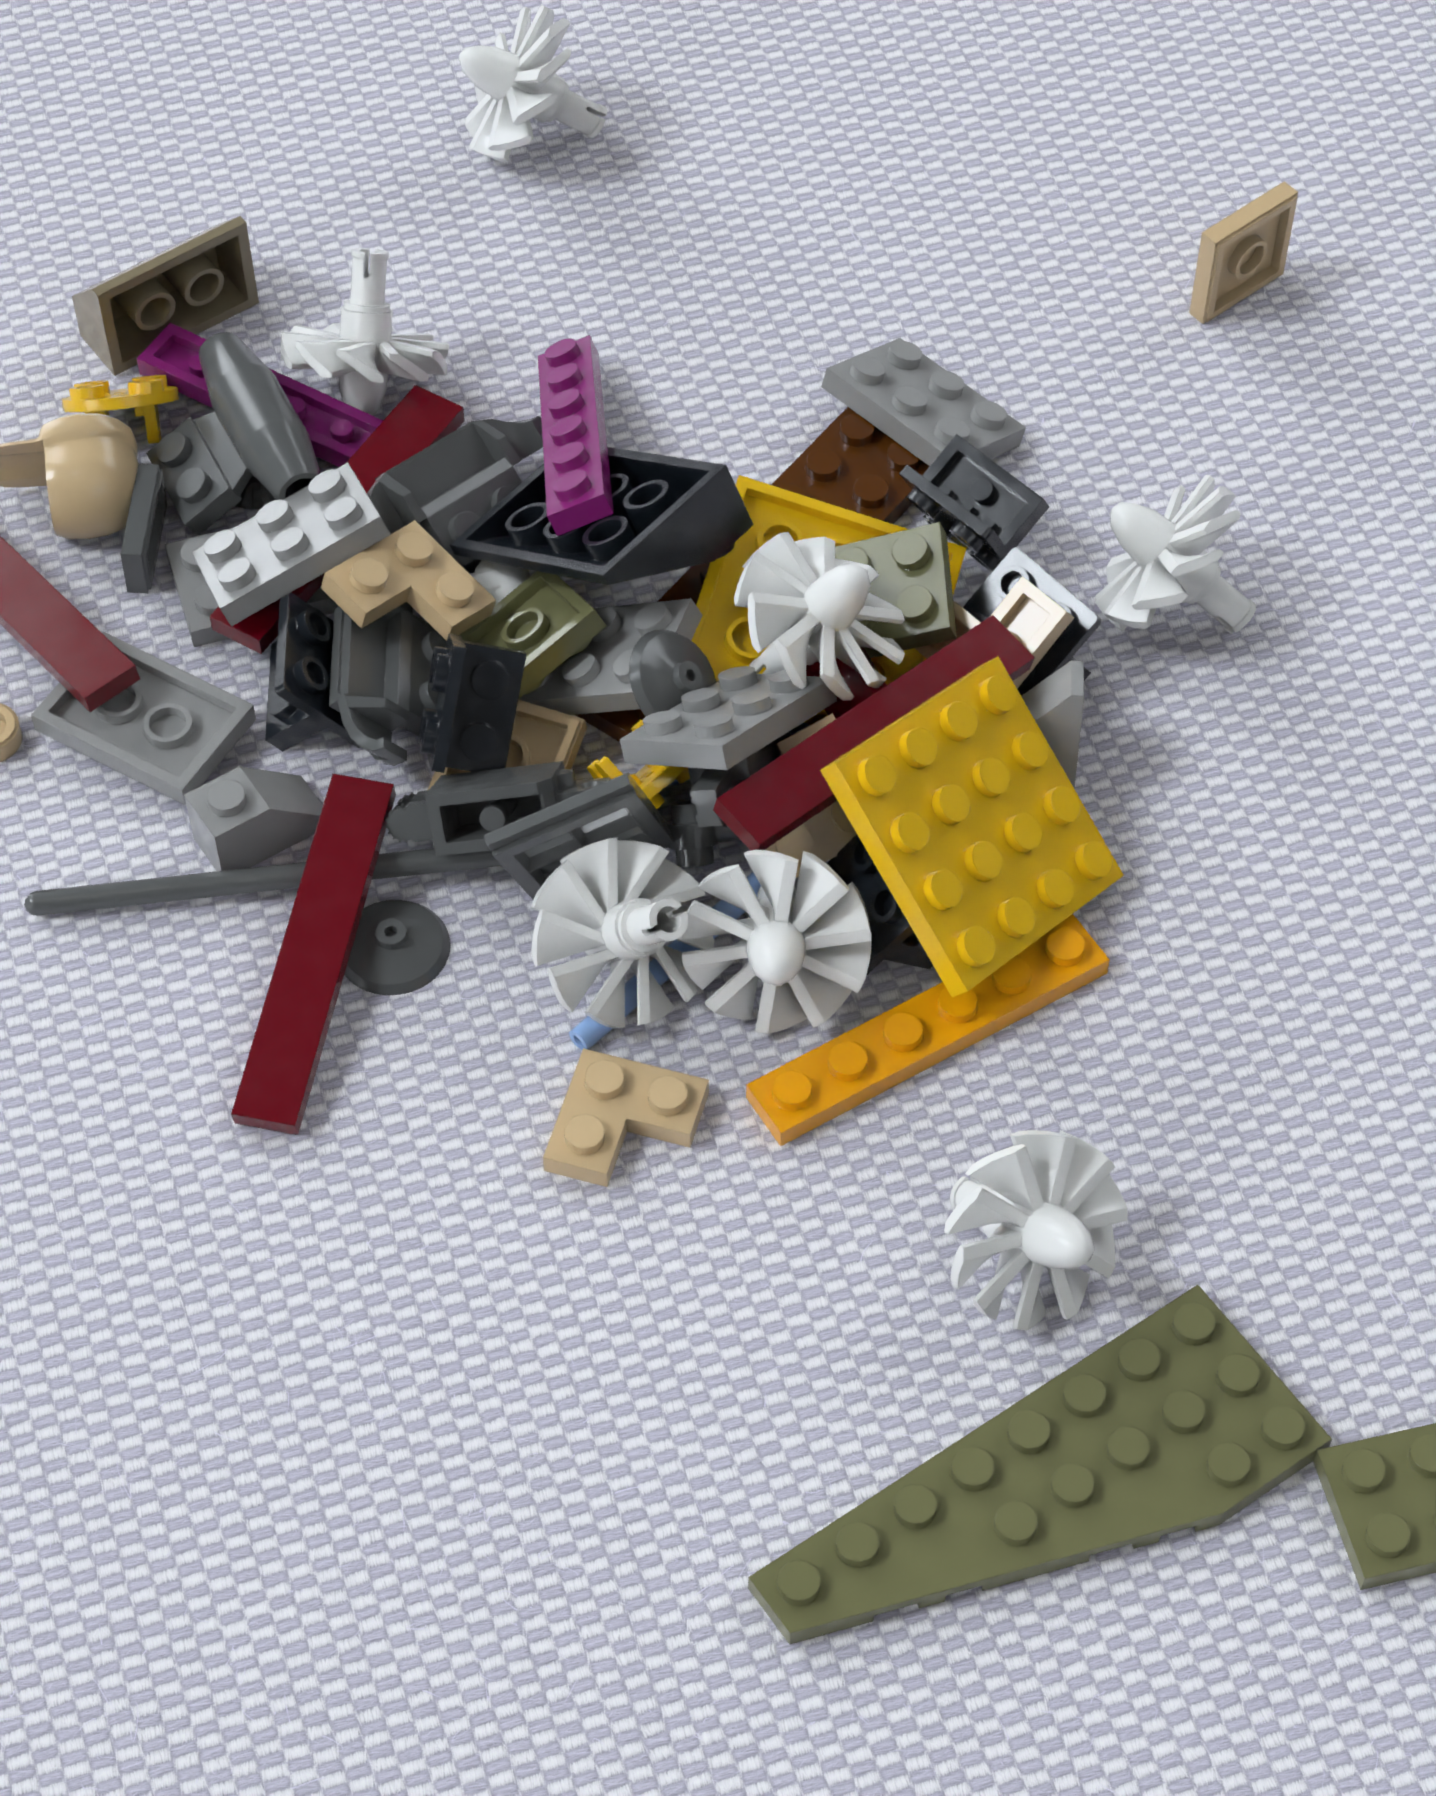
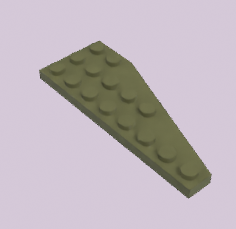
M1196 1285L749 1576L748 1589L787 1642L794 1644L873 1622L874 1616L914 1604H918L920 1609L945 1602L946 1596L979 1586H981L982 1591L1089 1562L1090 1556L1130 1544H1132L1133 1549L1159 1542L1160 1536L1192 1527L1197 1532L1218 1526L1313 1462L1317 1450L1330 1447L1332 1438L1203 1289Z

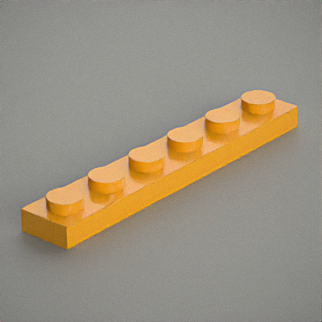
M1072 914L968 992L951 997L944 983L941 982L746 1084V1099L778 1144L783 1146L1106 975L1110 959L1074 914Z

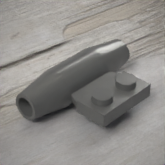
M229 332L212 335L204 341L199 350V361L214 412L195 419L189 416L146 453L151 463L159 465L160 469H162L165 489L184 525L198 536L243 499L241 493L252 475L257 478L276 500H283L309 485L310 481L320 474L309 433L277 378L237 335Z

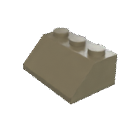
M241 216L219 223L72 296L80 336L114 376L138 365L136 358L169 323L197 335L259 303L247 223Z

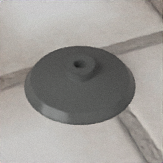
M660 629L648 632L638 640L633 648L629 662L630 684L635 700L645 716L670 710L682 702L681 696L685 693L707 688L716 682L713 669L701 649L690 639L674 631Z
M386 900L371 904L363 908L344 975L357 987L374 994L401 995L418 990L434 980L444 968L450 953L448 930L443 921L433 911L418 903L405 900Z

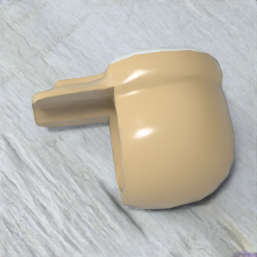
M98 413L60 416L45 423L40 429L38 438L0 444V486H47L50 513L56 536L67 539H94L109 536L126 527L139 464L137 459L138 446L135 436L129 426L111 416Z

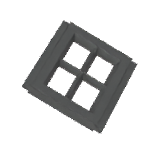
M629 772L484 835L486 845L492 851L493 857L533 900L546 879L561 865L560 860L569 853L586 845L609 838L647 842L661 847L675 842L666 820Z

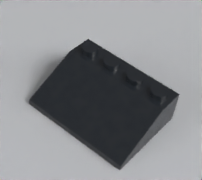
M607 447L613 503L612 515L557 536L547 517L544 464H542L452 542L450 547L454 555L611 585L713 562L728 554L734 548L735 542L753 526V522L727 465Z

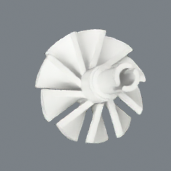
M542 4L532 24L530 8L525 6L520 10L510 52L505 34L500 32L495 40V46L477 45L465 47L459 56L462 72L474 84L478 105L465 120V126L473 137L469 146L476 152L494 160L508 161L511 149L527 145L533 140L534 136L530 122L532 118L543 123L552 122L555 119L583 133L590 139L599 134L606 120L597 116L598 114L603 117L607 115V108L605 106L596 104L570 91L565 79L555 74L571 56V49L566 48L552 59L570 22L562 18L553 24L554 11Z
M370 248L351 249L352 276L350 300L344 301V306L341 307L340 323H332L323 330L295 325L290 332H281L280 360H284L286 367L289 369H314L321 377L326 378L339 376V389L342 401L374 416L380 409L386 393L389 374L419 382L428 381V374L446 376L447 363L445 359L448 355L449 343L433 341V335L429 333L392 334L393 311L390 309V304L385 302L389 252L375 249V253L370 254L369 273Z
M1211 475L1204 476L1182 507L1185 488L1180 485L1174 489L1164 516L1154 509L1135 503L1120 502L1112 508L1110 512V527L1119 544L1127 553L1111 558L1106 567L1108 585L1095 596V602L1102 613L1121 631H1124L1127 626L1146 629L1150 627L1157 608L1179 603L1199 604L1219 621L1230 634H1233L1234 631H1240L1253 617L1256 611V604L1251 599H1247L1220 576L1221 568L1218 561L1224 552L1220 549L1212 552L1205 551L1208 546L1240 519L1241 515L1237 510L1224 514L1236 495L1224 486H1219L1214 491L1215 479Z
M789 532L779 533L755 551L742 566L744 570L737 584L734 603L735 606L748 608L749 633L754 649L759 653L766 648L749 665L755 668L756 674L763 668H766V670L762 674H773L786 670L792 683L803 690L806 687V666L819 661L820 678L837 697L845 701L852 700L854 696L839 672L836 657L860 673L866 684L872 688H879L887 678L872 668L860 647L876 650L898 665L902 662L905 653L892 638L880 637L859 622L872 620L902 624L905 621L902 611L889 602L868 593L870 583L879 576L871 566L835 559L834 540L827 537H815L794 541Z
M609 838L586 845L563 857L560 860L561 865L546 879L536 893L531 909L539 911L531 948L535 967L581 952L588 955L547 968L553 991L559 1003L569 1012L575 1010L602 968L606 964H610V975L584 1012L585 1014L606 1027L625 1028V974L630 967L637 977V1025L649 1024L665 1017L672 1011L674 1006L650 972L649 956H653L662 966L685 1003L689 1002L695 995L698 986L685 971L682 962V952L664 944L666 941L678 940L701 950L714 948L713 936L682 940V935L688 927L687 910L690 905L681 907V903L705 896L706 894L698 889L699 883L689 873L665 859L670 852L667 849L647 842L617 840V838Z
M768 850L744 852L746 860L761 885L758 890V897L739 864L724 867L709 874L698 885V889L744 910L749 914V918L736 920L694 900L687 910L688 927L682 935V940L722 934H733L742 939L731 946L682 952V962L685 971L692 981L703 990L735 960L748 958L749 960L746 965L705 1001V1005L710 1010L729 1018L751 1020L758 978L763 981V988L755 1032L774 1033L790 1028L809 1019L813 1028L825 1023L841 1007L852 991L858 993L865 981L870 962L872 932L863 899L853 882L846 885L828 864L812 853L803 851L796 888L794 884L798 859Z
M1027 1130L1010 1134L1013 1146L997 1151L972 1164L965 1173L970 1176V1180L966 1176L961 1177L954 1184L950 1194V1204L953 1212L945 1222L944 1233L953 1234L982 1227L988 1239L959 1246L953 1260L950 1279L954 1287L959 1290L986 1260L1000 1253L995 1276L973 1299V1303L980 1313L997 1320L1004 1289L1020 1272L1022 1292L1013 1323V1328L1018 1330L1031 1329L1047 1314L1039 1291V1283L1044 1266L1050 1275L1062 1317L1068 1320L1078 1313L1090 1276L1079 1269V1267L1086 1265L1099 1274L1110 1278L1115 1268V1243L1112 1224L1127 1221L1128 1217L1126 1203L1110 1176V1172L1115 1168L1113 1162L1091 1144L1061 1130L1060 1133Z

